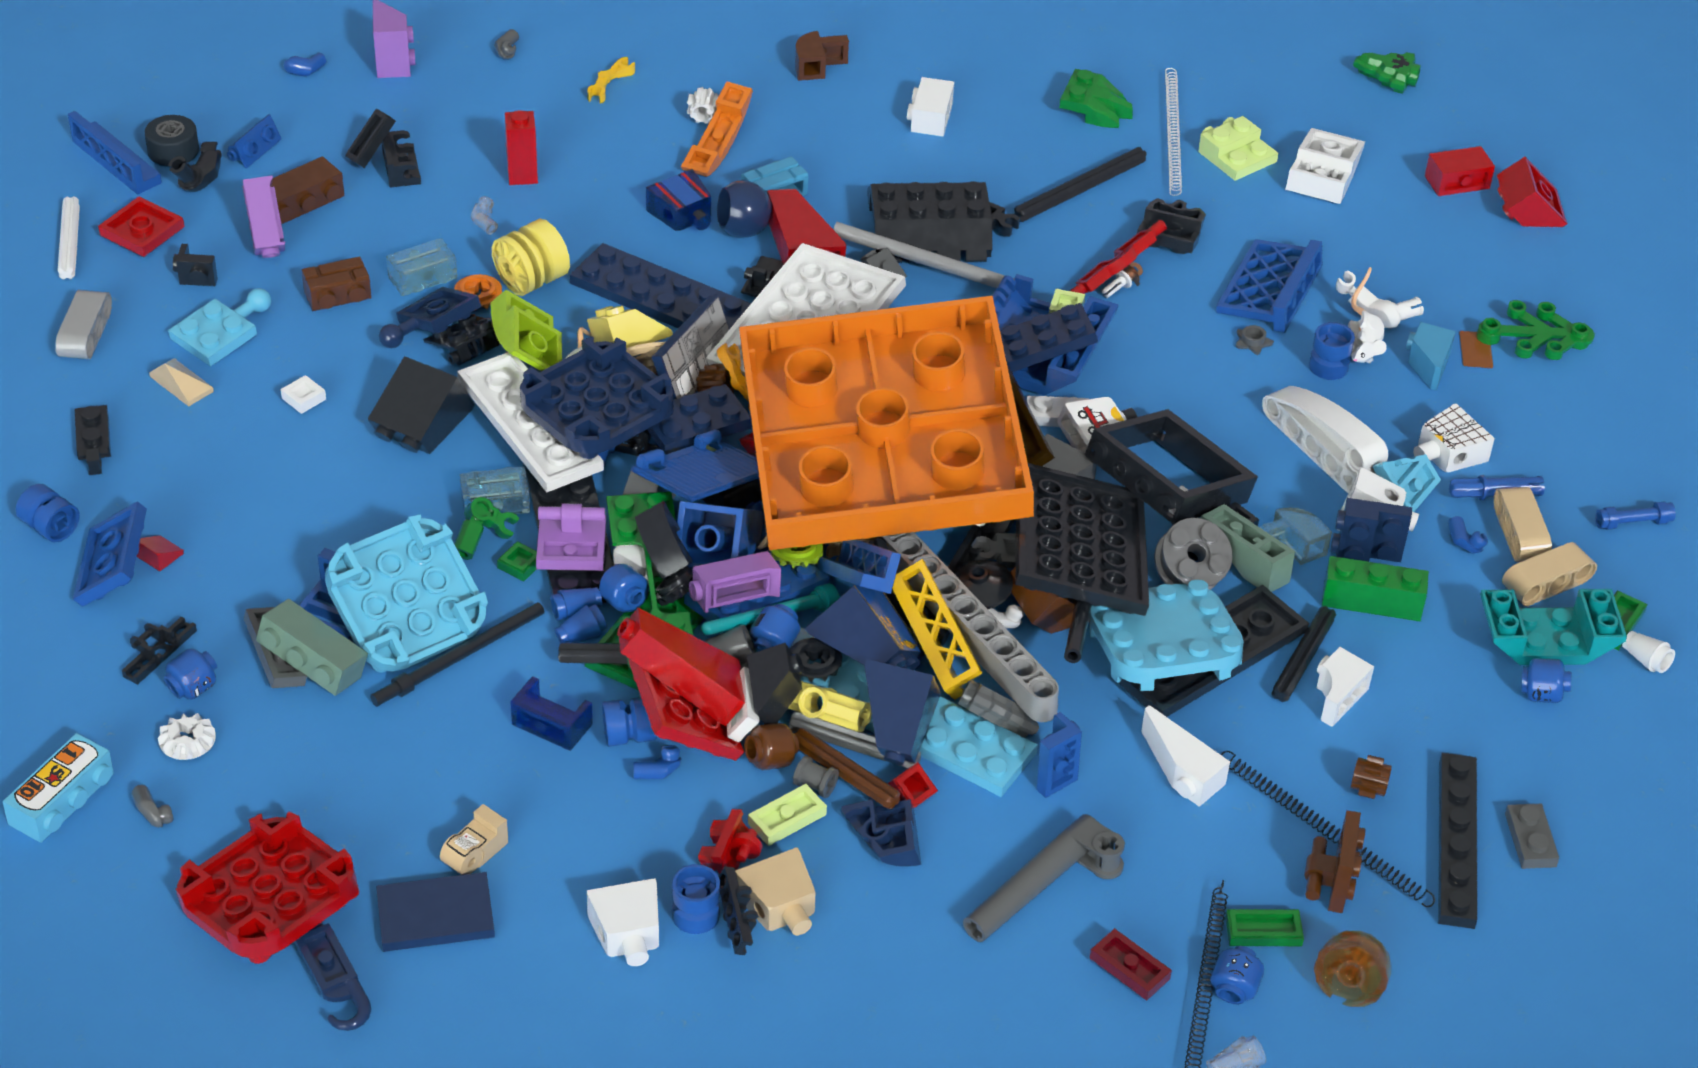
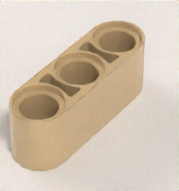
M1497 488L1494 493V509L1514 561L1522 562L1552 550L1550 534L1531 488Z
M1570 542L1513 565L1503 575L1502 583L1508 590L1514 589L1516 598L1524 606H1530L1587 582L1595 574L1597 564L1576 543Z

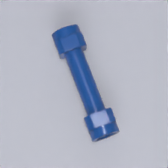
M1663 501L1655 502L1651 508L1616 511L1615 507H1604L1596 511L1595 519L1599 529L1605 528L1608 530L1616 529L1620 523L1654 520L1656 524H1667L1674 521L1676 512L1673 503Z

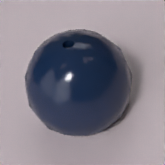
M748 180L734 181L722 188L717 203V218L722 229L729 235L738 238L752 237L765 229L772 216V203L763 188L755 182Z

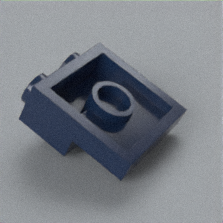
M1347 498L1345 509L1338 510L1335 529H1339L1340 532L1339 534L1333 533L1330 552L1336 553V557L1367 562H1369L1370 558L1401 563L1412 518V507Z

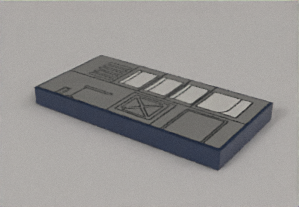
M718 295L708 296L652 356L658 376L666 373L671 379L673 400L697 392L696 377H698L699 371L704 369L705 365H709L706 357L730 330Z

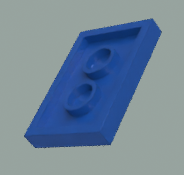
M138 501L89 529L73 600L82 607L94 600L102 599L108 592L119 586H125L133 578V570L139 552V543L147 508Z

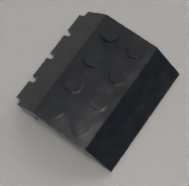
M885 182L870 184L868 187L869 211L873 212L875 234L927 251L936 252L961 261V251H965L966 262H987V257H991L993 250L992 216L986 182ZM893 255L898 263H902L901 257ZM907 260L908 263H916V262Z

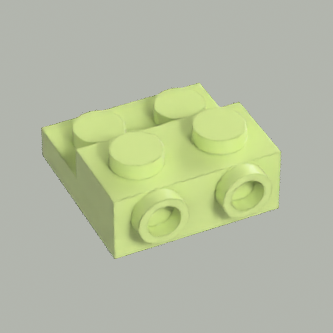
M1244 116L1236 119L1229 117L1222 125L1216 128L1208 126L1202 131L1198 152L1235 181L1276 163L1278 159V152L1260 139L1261 129Z

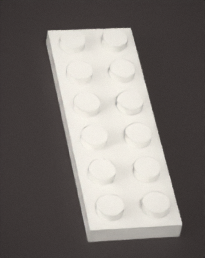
M507 352L457 371L458 379L467 393L546 492L604 470V463L599 455L592 459L582 458L579 452L565 447L523 411L520 402V385L524 379L523 372L528 368L519 358Z

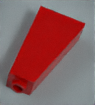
M796 189L767 190L772 203V216L768 223L783 265L802 243L844 257L846 256V243Z
M637 608L630 618L627 617L621 622L617 632L620 653L714 720L726 726L743 707L745 698L740 677L741 666L739 659L640 608Z

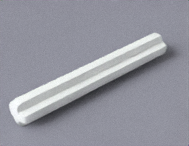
M75 196L72 198L65 197L62 204L58 272L59 277L63 280L74 278L76 270L80 205L79 199Z

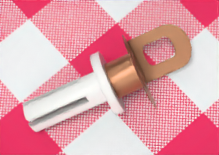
M1133 262L1115 274L1116 279L1102 290V294H1105L1104 297L1109 298L1122 287L1130 288L1132 281L1139 286V276L1143 273L1141 265Z

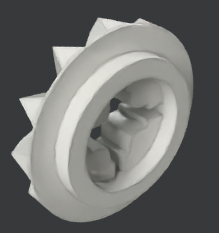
M183 713L181 719L169 718L168 725L160 727L158 741L161 750L167 756L179 760H188L208 752L214 745L216 733L210 719H202L198 713L192 717H187ZM180 732L193 733V739L186 735L181 736Z

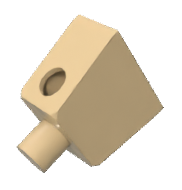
M798 847L735 870L739 887L749 886L752 889L751 899L746 908L758 912L759 917L757 920L766 930L773 931L788 925L793 935L799 936L811 928L812 922L809 916H812L815 912L816 893Z

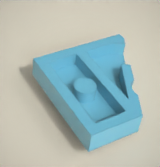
M1426 454L1374 464L1372 467L1378 476L1405 489L1407 493L1403 506L1412 507L1413 512L1441 481Z

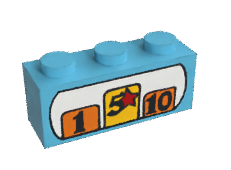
M76 733L2 801L8 825L42 843L51 833L57 831L76 809L81 808L96 790L108 783L114 774L110 751Z

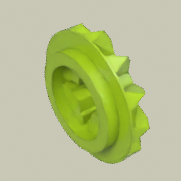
M823 544L770 551L774 560L779 561L781 566L792 565L793 569L796 566L807 568L808 564H817L819 558L823 556Z

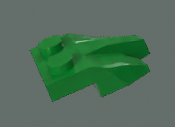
M1075 69L1060 98L1059 108L1086 114L1085 123L1091 125L1119 128V118L1132 119L1133 116L1132 104L1126 100L1124 95L1102 74L1093 73L1089 70Z

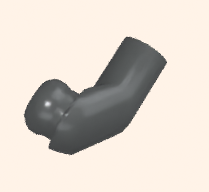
M508 30L495 41L496 51L503 59H511L515 55L516 45L513 47L512 45L519 40V35L515 30Z
M138 785L132 790V798L137 809L152 826L162 828L163 824H169L174 820L169 805L164 804L157 808L147 786Z

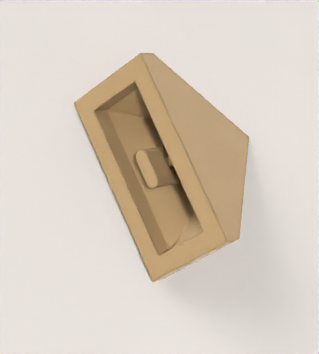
M175 358L149 372L153 380L187 406H191L214 392L211 385Z

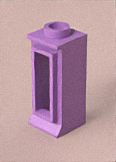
M272 175L244 179L242 186L255 255H262L263 258L276 257L280 255V252L285 251V241L275 188L271 187Z
M768 551L693 567V581L689 583L690 595L693 601L699 603L705 613L711 608L765 596L780 597L781 568Z

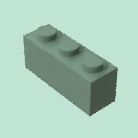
M289 598L262 615L256 641L307 675V677L334 696L361 678L368 653Z

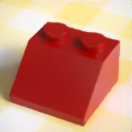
M1526 156L1497 174L1500 185L1497 190L1505 203L1502 207L1505 214L1511 220L1515 218L1525 227H1564L1567 225L1557 189Z

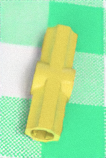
M801 681L802 689L788 707V709L801 712L808 718H820L858 732L864 731L865 727L870 723L872 715L870 703L838 693L832 688L820 687ZM819 696L822 697L823 701L820 710L817 706V700Z

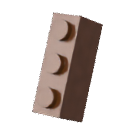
M323 156L274 177L271 186L275 188L281 224L345 196L342 172Z

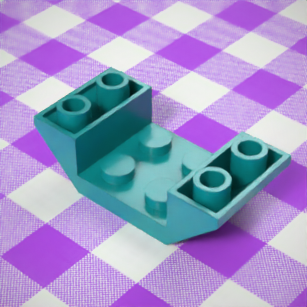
M1514 589L1481 590L1480 593L1493 643L1519 665H1529L1530 660L1533 658L1559 659L1563 661L1564 665H1586L1626 642L1627 639L1612 589H1579L1574 607L1519 608Z

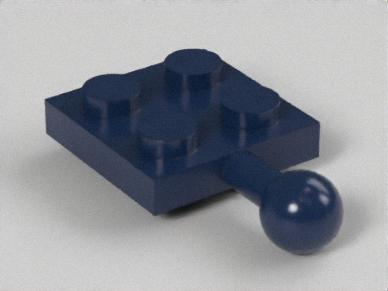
M441 287L396 312L399 325L387 324L383 326L379 332V340L383 346L392 349L402 343L405 335L416 329L429 331L433 334L441 333L447 330L448 325L470 317L471 312L480 308L478 295Z

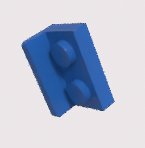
M1061 712L1054 715L1053 732L1040 741L1037 791L1045 798L1078 780L1082 731L1074 721H1070Z

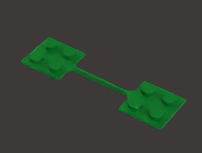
M672 492L606 496L612 546L639 545L644 549L652 607L650 614L693 635L690 612L663 613L658 609L651 558L635 520V517L640 513L664 501L676 521ZM623 616L622 621L627 617L630 618V616ZM627 658L628 670H631L629 658Z

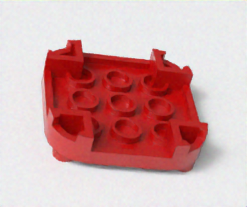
M289 811L286 817H274L263 820L262 814L248 819L251 831L199 866L189 859L180 868L182 876L177 884V888H175L181 909L191 921L231 952L247 957L255 964L266 962L271 955L292 944L359 894L352 858L344 848L337 852L305 829L301 824L299 815Z

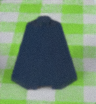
M866 659L864 667L876 746L887 762L897 765H904L905 761L915 763L941 694L934 675Z

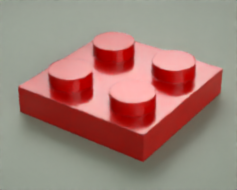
M140 196L98 225L100 236L143 257L185 227L183 217Z

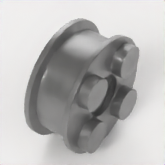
M1187 518L1174 524L1159 540L1155 548L1154 563L1158 575L1165 584L1188 585L1192 580H1203L1208 583V589L1211 590L1228 573L1232 564V548L1227 536L1216 524L1201 518ZM1187 552L1194 553L1198 558V562L1190 559Z

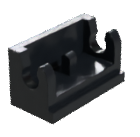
M408 131L388 132L382 141L383 158L390 188L421 184L414 144L397 143L401 138H410Z

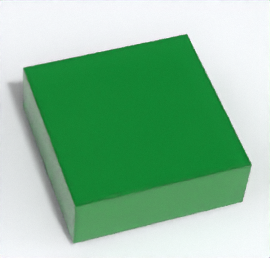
M517 541L497 560V568L524 582L537 570V551Z

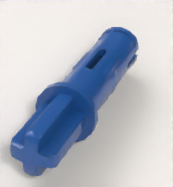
M1479 475L1478 478L1452 479L1450 481L1449 493L1453 498L1478 497L1479 500H1485L1486 497H1494L1497 488L1530 487L1534 495L1542 496L1545 486H1539V484L1544 483L1542 476L1486 478L1484 475Z

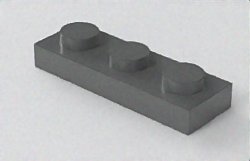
M275 607L246 609L243 619L271 688L305 686L307 675L256 641L262 615Z

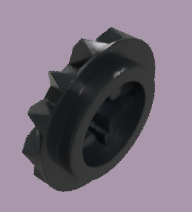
M686 566L665 578L656 588L657 603L661 606L674 603L677 599L690 592L689 583L693 581V567L695 566Z
M817 638L800 640L790 648L793 654L798 653L802 660L804 673L800 674V677H808L810 682L814 678H820L825 682L829 675L836 676L839 667H842V653ZM821 658V664L818 662L809 664V660L816 661Z

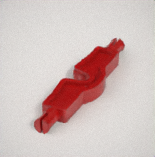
M1157 220L1147 230L1138 232L1114 251V258L1099 262L1087 274L1076 281V286L1070 291L1083 294L1094 291L1111 276L1130 265L1141 252L1157 240L1156 237L1167 229L1166 224L1162 220Z

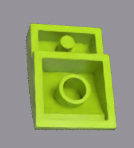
M507 289L490 302L492 324L496 337L507 352L540 371L562 361V332L554 328L553 316Z

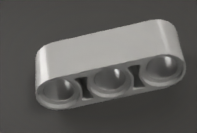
M77 290L56 337V353L59 357L92 358L111 314L112 297L109 292Z

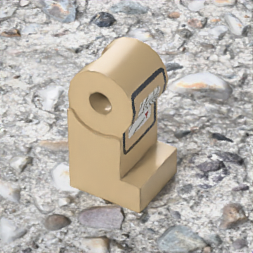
M484 804L473 812L474 819L458 834H453L446 840L440 851V860L461 875L473 873L508 844L507 819Z

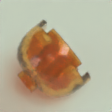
M1347 930L1333 935L1320 949L1314 966L1316 982L1322 991L1330 998L1334 994L1347 999L1342 1004L1349 1007H1365L1377 1002L1388 986L1392 971L1390 955L1382 942L1372 934L1361 930Z

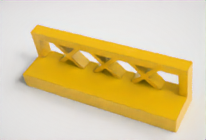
M921 559L896 574L892 589L943 690L956 700L964 692L962 685L969 682L970 679L981 675L982 671L927 564ZM922 572L925 578L921 593L915 592L907 581ZM929 590H931L933 596L928 595ZM926 600L936 602L939 605L935 621L928 619L923 610ZM944 617L948 624L942 623ZM940 628L951 630L954 635L949 649L942 647L937 637ZM958 644H959V646H960L962 652L956 651V650H957V647H958ZM954 656L965 658L970 669L957 676L952 667Z

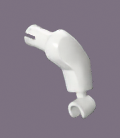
M1345 271L1343 275L1345 282L1338 278L1336 290L1341 294H1350L1351 298L1348 302L1351 304L1352 296L1356 290L1354 287L1356 277L1352 272ZM1364 286L1356 301L1357 306L1378 316L1382 320L1384 328H1396L1400 321L1421 316L1424 312L1423 306L1411 309V307L1422 303L1419 297L1395 304L1389 300L1378 299Z

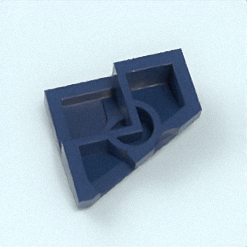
M873 799L841 806L844 817L882 862L894 866L922 865L915 813L911 799L900 801L893 809H887L884 806L876 807Z

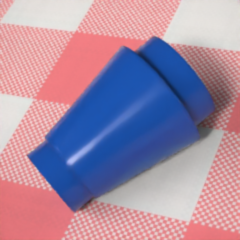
M598 587L558 590L557 594L551 595L550 602L555 619L557 621H566L585 605L590 607L595 604L597 607H601L602 597Z
M594 604L590 607L585 605L559 627L555 628L554 631L560 643H576L600 636L601 631L607 628V624L597 605Z

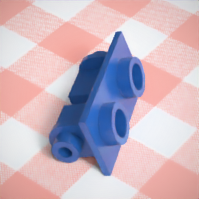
M271 115L265 116L228 147L227 157L231 161H242L244 167L248 168L282 139Z

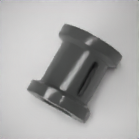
M804 756L795 769L793 784L799 787L807 784L810 788L819 791L821 797L827 798L831 795L837 784L839 770L834 767L827 769L813 763L811 757Z

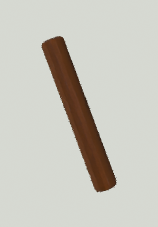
M800 728L794 733L798 738L800 751L827 769L831 767L838 769L839 777L887 809H893L895 805L899 804L901 799L899 798L900 792L806 729Z

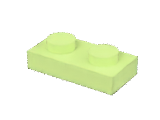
M804 784L748 814V825L757 832L758 836L767 846H770L826 816L827 805L807 784Z

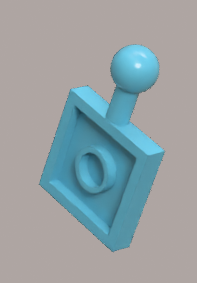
M253 289L247 296V302L235 310L230 309L217 299H213L168 330L170 339L211 367L257 335L256 326L245 319V317L252 312L260 313L266 311L271 305V296L264 289Z

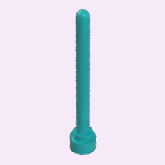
M828 583L815 587L814 591L808 596L777 604L786 605L795 613L811 608L824 612L839 599V593L833 584ZM765 607L705 622L702 624L701 630L705 635H712L740 625L753 624Z

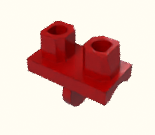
M732 809L727 820H713L710 827V837L716 846H702L698 854L701 865L712 868L720 874L725 866L733 867L737 870L740 862L744 863L746 859H755L760 855L763 848L762 843L756 837L757 832L749 829L743 823L742 809Z

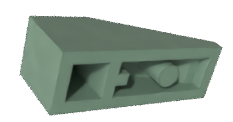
M1225 504L1201 516V519L1216 524L1225 533L1232 548V563L1245 580L1257 588L1264 585L1271 592L1290 583L1295 556L1293 549Z

